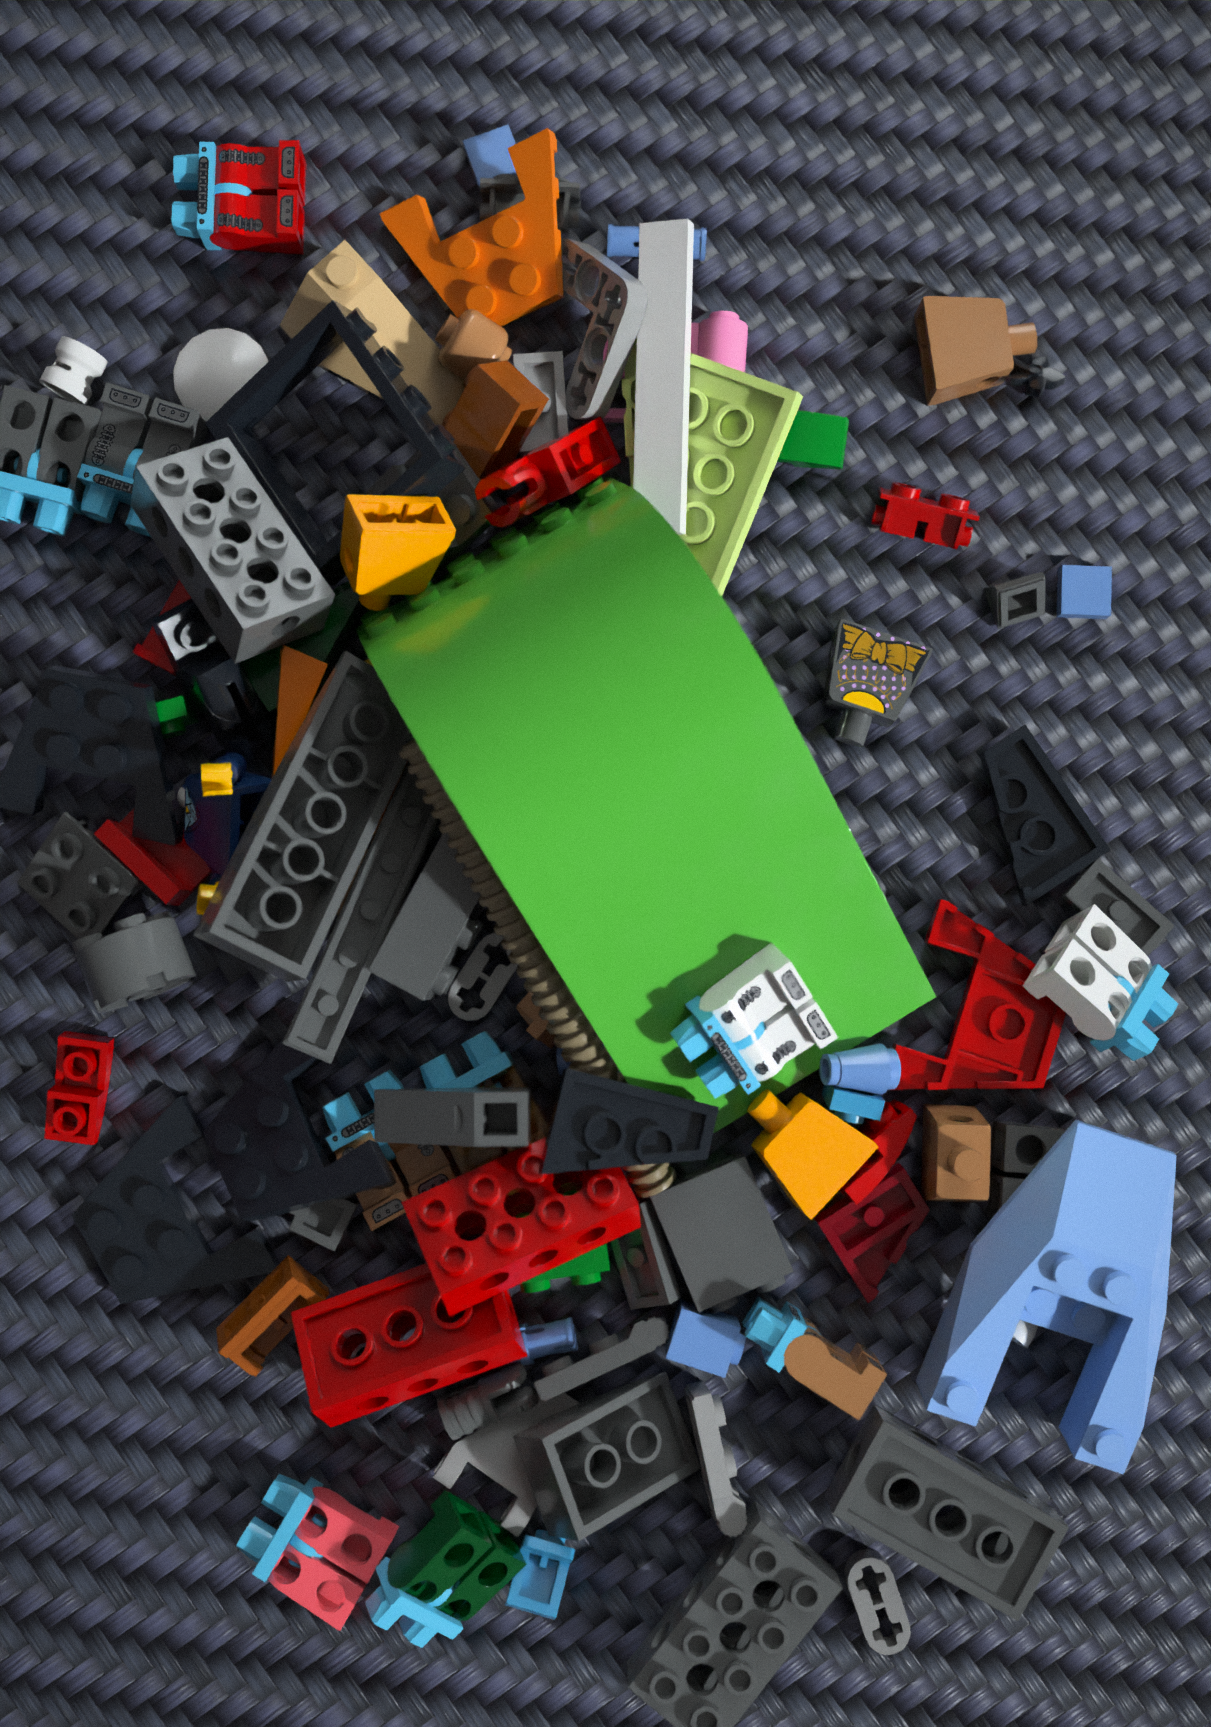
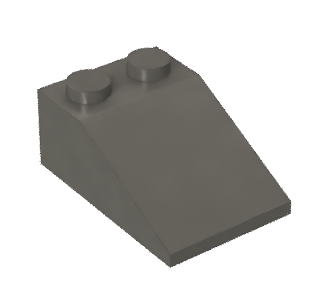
M658 1371L557 1412L513 1436L548 1535L575 1541L584 1539L701 1468L666 1371Z

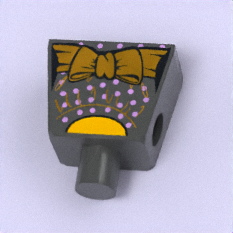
M841 618L832 635L822 706L842 713L834 738L852 746L863 747L871 723L883 727L891 726L903 709L931 656L933 648Z

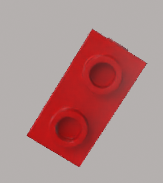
M892 482L891 489L878 488L879 497L886 499L885 506L875 505L871 524L879 526V532H887L914 539L918 521L927 522L923 541L956 550L959 545L969 546L973 527L965 526L967 519L979 521L980 517L974 509L968 508L970 500L941 493L939 501L920 497L922 489L899 482Z

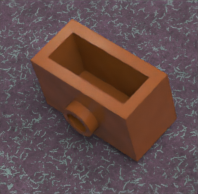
M508 360L477 364L466 376L463 383L464 391L456 406L448 412L442 422V426L454 437V444L480 480L515 460L549 400L545 394Z

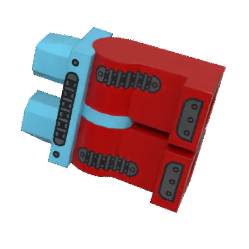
M279 140V147H247L233 143L216 146L215 142L199 141V154L174 156L173 176L177 189L198 190L197 202L174 201L172 204L171 222L177 235L201 238L206 250H221L222 247L240 251L304 255L305 211L303 206H305L306 161L299 140Z

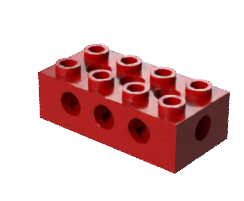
M545 1137L401 1202L449 1317L640 1228L639 1203L621 1168L613 1167L538 1174L547 1138ZM570 1190L579 1191L576 1194L570 1196L562 1195L563 1193ZM521 1212H531L526 1217L514 1218ZM473 1234H483L476 1240H466L469 1236Z
M425 1263L291 1312L311 1412L332 1428L527 1357L509 1289L465 1309L464 1315L458 1321L451 1323L456 1314L449 1317L428 1265ZM416 1328L412 1336L403 1341L406 1333ZM366 1346L362 1354L355 1358L356 1353Z

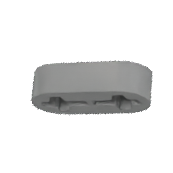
M492 933L485 936L478 943L452 984L448 994V1003L452 1012L457 1017L466 1021L485 1017L492 1010L519 965L510 963L508 966L499 964L491 976L483 972L491 959L489 954L485 953L486 948L489 945L498 947L504 938L502 935ZM510 949L507 950V955L509 956L511 953ZM481 977L487 981L480 992V997L485 1001V1004L482 1008L474 1006L469 1011H465L461 1007L464 999L458 995L462 987L465 989L473 988Z
M871 1549L858 1550L847 1560L844 1572L863 1634L869 1646L877 1653L883 1655L896 1654L908 1644L911 1631L894 1575L885 1557L878 1551ZM865 1566H871L875 1573H879L875 1576L879 1593L871 1596L866 1583L863 1580H859L863 1577L862 1568ZM885 1608L890 1622L894 1623L892 1625V1635L883 1637L882 1632L876 1630L879 1628V1620L875 1610Z

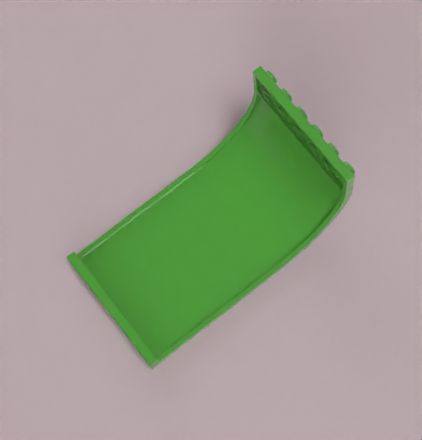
M600 475L577 490V495L560 505L558 501H553L532 514L534 521L518 531L515 526L499 532L489 540L491 547L474 556L472 552H468L457 557L446 566L448 573L433 582L430 580L425 591L418 595H404L406 598L389 608L387 607L385 610H369L360 618L363 624L356 627L355 630L380 680L458 812L627 1083L719 1107L714 1134L748 1113L749 1105L763 1091L769 1089L774 1095L779 1094L818 1070L823 1054H832L854 1048L929 1002L936 995L783 699L730 608L689 548L660 512L632 487L609 476L602 479ZM772 942L791 961L838 1038L822 1049L816 1044L807 1048L786 1062L782 1069L774 1076L760 1081L761 1086L749 1095L739 1084L727 1093L714 1098L695 1070L718 1054L715 1048L712 1046L689 1062L670 1033L692 1015L685 1005L697 995L702 998L704 993L714 984Z

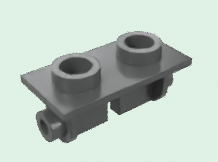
M499 174L493 178H480L483 203H480V222L525 199L517 176ZM556 177L559 180V199L556 200L557 229L561 233H569V228L579 229V210L581 209L580 183H573L565 178Z

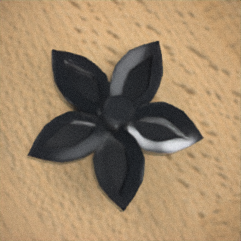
M1047 356L1037 357L1028 365L1013 358L1014 366L1012 371L1014 373L1007 376L1005 385L1010 386L1025 385V395L1040 397L1044 390L1055 389L1063 385L1066 376L1058 370L1048 368Z

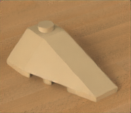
M344 240L306 274L280 323L282 330L293 339L332 300H335L351 311L358 307L365 318L376 326L377 332L373 336L379 345L389 348L402 363L404 370L400 375L408 386L410 384L415 386L430 403L432 409L427 413L435 425H442L443 419L456 406L464 391V380L439 363L440 349L382 279ZM344 341L318 365L328 372L331 370L353 382L355 387L366 393L371 392L383 399Z

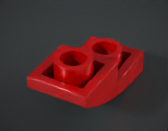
M64 1031L58 1036L55 1085L47 1091L44 1139L95 1145L98 1142L111 1075L114 1037Z
M895 1099L890 1103L885 1102L880 1121L865 1118L866 1123L857 1129V1131L871 1139L879 1147L839 1189L840 1193L855 1205H858L881 1182L904 1149L917 1118V1115L910 1107Z

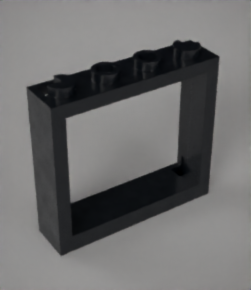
M332 300L205 422L216 440L226 437L230 439L326 582L332 586H335L346 576L340 560L342 530L327 542L252 428L343 341L423 455L380 495L434 497L466 469L454 452L456 449L453 443L454 437L442 425H435L427 412L432 408L426 397L415 386L407 385L400 375L404 370L400 360L389 348L384 345L381 347L373 335L377 332L374 323L368 321L358 307L351 311L335 300Z

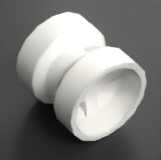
M62 336L55 349L57 358L52 366L45 368L39 382L70 402L87 405L92 395L90 385L95 377L102 375L108 362L103 356L88 346L72 338Z

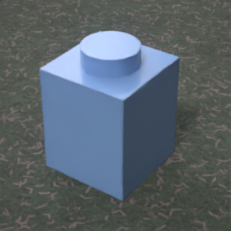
M680 1298L669 1330L670 1333H668L669 1339H666L664 1346L666 1359L725 1378L729 1364L738 1365L741 1359L746 1335L740 1333L741 1327L736 1316L724 1312L712 1314L709 1308L698 1313L695 1303Z

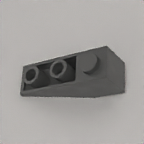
M531 1087L374 1090V1142L483 1147L528 1146L531 1141Z

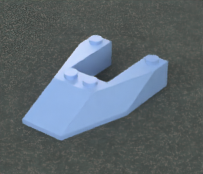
M1076 1119L971 1242L916 1379L926 1411L976 1426L1019 1320L1093 1343L1060 1422L1059 1429L1074 1459L1124 1474L1143 1430L1166 1315L1176 1154L1174 1152Z

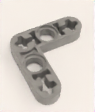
M563 238L561 239L563 290L593 312L567 386L566 408L568 414L574 419L590 421L599 416L603 419L610 409L647 308V291L641 281L590 244ZM599 273V283L595 292L596 277ZM608 339L607 355L603 361L604 346Z

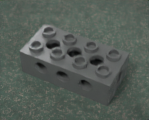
M228 437L135 467L131 507L234 664L324 629L335 594Z
M873 1405L825 1493L832 1515L1016 1621H1019L1069 1529V1526L1052 1506L876 1405ZM901 1478L909 1479L902 1489L897 1491L889 1490L894 1481ZM953 1505L948 1514L936 1516L938 1510L943 1506ZM998 1531L995 1538L991 1541L982 1542L986 1535Z
M756 1501L745 1513L748 1517L746 1520L748 1523L745 1527L746 1531L743 1530L742 1535L739 1534L737 1537L731 1536L730 1538L727 1535L627 1661L628 1688L674 1727H734L843 1589L834 1565ZM764 1580L775 1581V1584L770 1588H756V1585ZM730 1622L742 1623V1625L736 1629L724 1628V1626ZM697 1664L709 1665L707 1668L702 1670H695L692 1668Z

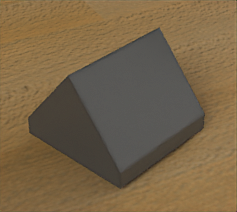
M1043 572L1029 574L984 588L995 625L998 629L1045 615V575Z

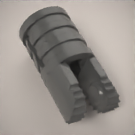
M516 1363L481 1377L476 1382L467 1383L464 1387H458L449 1393L437 1396L438 1409L443 1425L452 1440L459 1439L464 1434L468 1435L475 1432L476 1429L485 1428L491 1423L495 1424L539 1404L538 1401L540 1399L534 1387H520V1384L524 1383V1380L527 1379V1373L523 1365Z

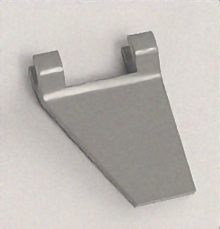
M566 1392L545 1402L544 1399H540L538 1401L539 1404L535 1407L495 1424L491 1423L485 1428L476 1429L475 1432L455 1441L435 1468L433 1478L450 1489L461 1474L466 1463L472 1464L516 1495L501 1516V1520H503L501 1526L518 1537L531 1518L537 1502L513 1436L557 1412L580 1403Z

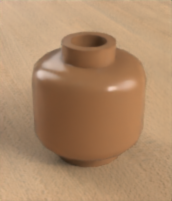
M475 309L464 311L458 319L449 314L435 337V341L442 345L438 356L439 363L450 372L465 380L468 373L477 364L509 360L512 349L507 346L508 333L504 328Z

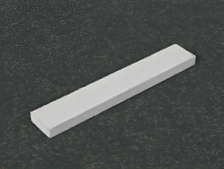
M689 219L640 223L638 280L642 282L647 291V308L637 334L633 489L643 495L660 512L678 535L686 534L694 238V224Z

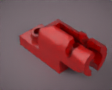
M599 416L581 424L565 435L542 444L481 479L475 488L477 500L488 496L499 488L506 490L522 481L526 484V487L506 498L508 504L498 507L485 515L489 523L501 528L513 524L520 518L532 514L546 504L573 494L619 464L621 460L602 417Z

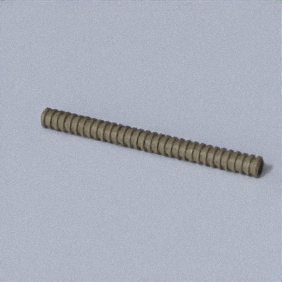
M415 739L401 747L402 750H400L399 755L401 759L407 758L410 762L407 767L409 774H416L418 777L415 781L417 789L425 790L424 802L426 804L432 803L434 807L431 811L432 817L434 819L440 818L442 822L438 827L440 832L443 834L448 833L450 838L446 842L449 848H456L457 853L454 858L458 863H464L465 867L462 872L465 877L472 878L473 881L470 884L472 891L480 893L481 896L478 898L480 906H487L488 910L485 914L487 919L495 921L496 924L493 928L495 934L504 937L501 945L505 950H511L508 958L511 963L519 965L516 973L520 978H526L524 988L527 992L534 993L531 1001L535 1006H541L539 1016L541 1019L549 1021L546 1029L550 1034H556L554 1037L556 1047L563 1048L561 1052L563 1060L571 1062L568 1069L626 1083L627 1081L622 1073H617L619 1068L614 1060L610 1059L609 1052L602 1045L603 1043L485 856ZM669 1163L621 1167L624 1171H628L626 1177L631 1184H635L633 1190L641 1198H649L669 1188L677 1175L675 1169L669 1166Z

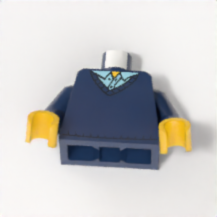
M228 753L208 764H200L201 773L190 774L186 778L185 784L178 791V803L185 809L184 839L186 844L206 862L213 874L209 884H199L196 906L197 915L204 914L247 825L271 781V778L245 772L247 769L246 760L238 753Z

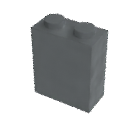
M742 1151L676 1178L669 1188L650 1196L698 1313L708 1308L712 1314L727 1310L739 1302L738 1295L755 1288L758 1293L774 1290L786 1282L785 1275L794 1272Z

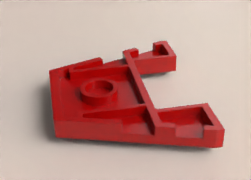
M938 899L924 943L974 959L945 1057L943 1059L893 1043L892 1048L898 1053L901 1063L900 1082L897 1088L893 1090L1044 1088L1066 1012L1047 995L1036 999L1023 987V984L1034 969L1035 963L1000 941L981 924L975 923L949 901Z

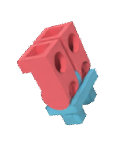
M279 1474L271 1484L261 1503L284 1517L281 1525L276 1530L254 1516L240 1537L236 1547L258 1563L252 1575L264 1582L268 1580L283 1594L340 1631L376 1570L375 1567L380 1563L391 1544L399 1526L383 1516L380 1520L350 1504L338 1493L324 1488V1484L313 1477H310L306 1484L303 1485L292 1478Z

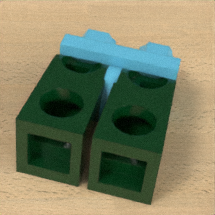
M446 1490L431 1505L435 1516L412 1541L401 1544L395 1550L391 1559L385 1557L375 1567L381 1585L365 1601L371 1621L385 1630H388L404 1615L398 1621L403 1635L410 1643L420 1648L437 1632L453 1640L464 1629L461 1621L468 1620L474 1616L527 1565L512 1533L501 1526V1522L480 1510L477 1512L475 1507Z

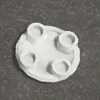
M230 328L210 329L193 337L179 352L173 370L174 389L183 406L197 410L204 421H207L269 361L262 347L246 333Z

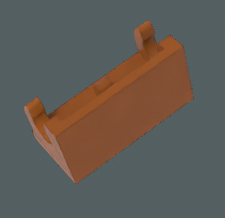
M288 1255L216 1328L218 1353L225 1358L228 1357L248 1374L256 1376L263 1369L261 1364L265 1361V1356L294 1328L291 1312L326 1300V1297L330 1294L329 1288Z

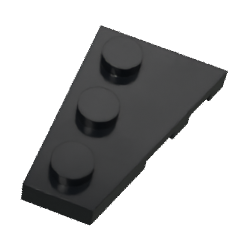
M568 1068L563 1069L538 1174L708 1159L719 1107Z

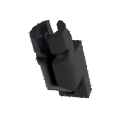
M192 598L150 620L191 707L206 716L217 741L224 747L226 753H238L245 758L246 762L256 758L247 738L233 729V726L241 723L249 740L253 742L260 740L265 748L272 749L274 747L275 732L267 715L262 711L263 706L255 689L249 682L241 663L234 664Z

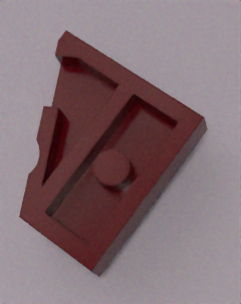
M898 1163L889 1170L881 1182L858 1205H855L845 1197L815 1216L814 1219L867 1303H870L879 1293L877 1285L891 1262L895 1265L907 1248L908 1237L918 1230L930 1209L906 1170Z

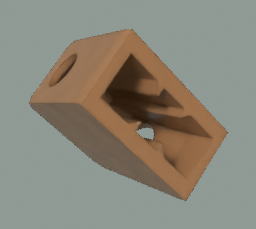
M925 296L922 298L914 315L927 406L943 403L1002 384L1013 370V356L1035 353L1037 349L1035 324L1031 322L1008 326L1005 303L1000 298Z
M923 1104L921 1196L924 1201L974 1203L988 1200L991 1129L990 1124L975 1106Z

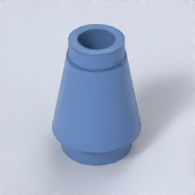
M882 1043L832 1054H823L820 1060L819 1072L824 1085H833L883 1095L887 1090L897 1088L901 1078V1063L895 1049L886 1048Z

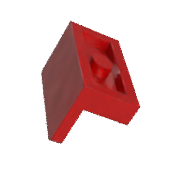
M134 808L120 823L108 819L94 835L165 904L180 906L199 884L212 873L206 862L186 844L184 835L183 841L175 846L132 837Z

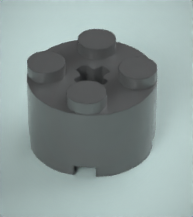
M170 911L157 913L147 918L144 913L133 915L114 924L116 933L104 938L102 933H96L72 943L76 960L97 1013L110 1012L128 1006L127 1002L140 998L147 1000L190 981V977L196 976L175 919L172 918Z

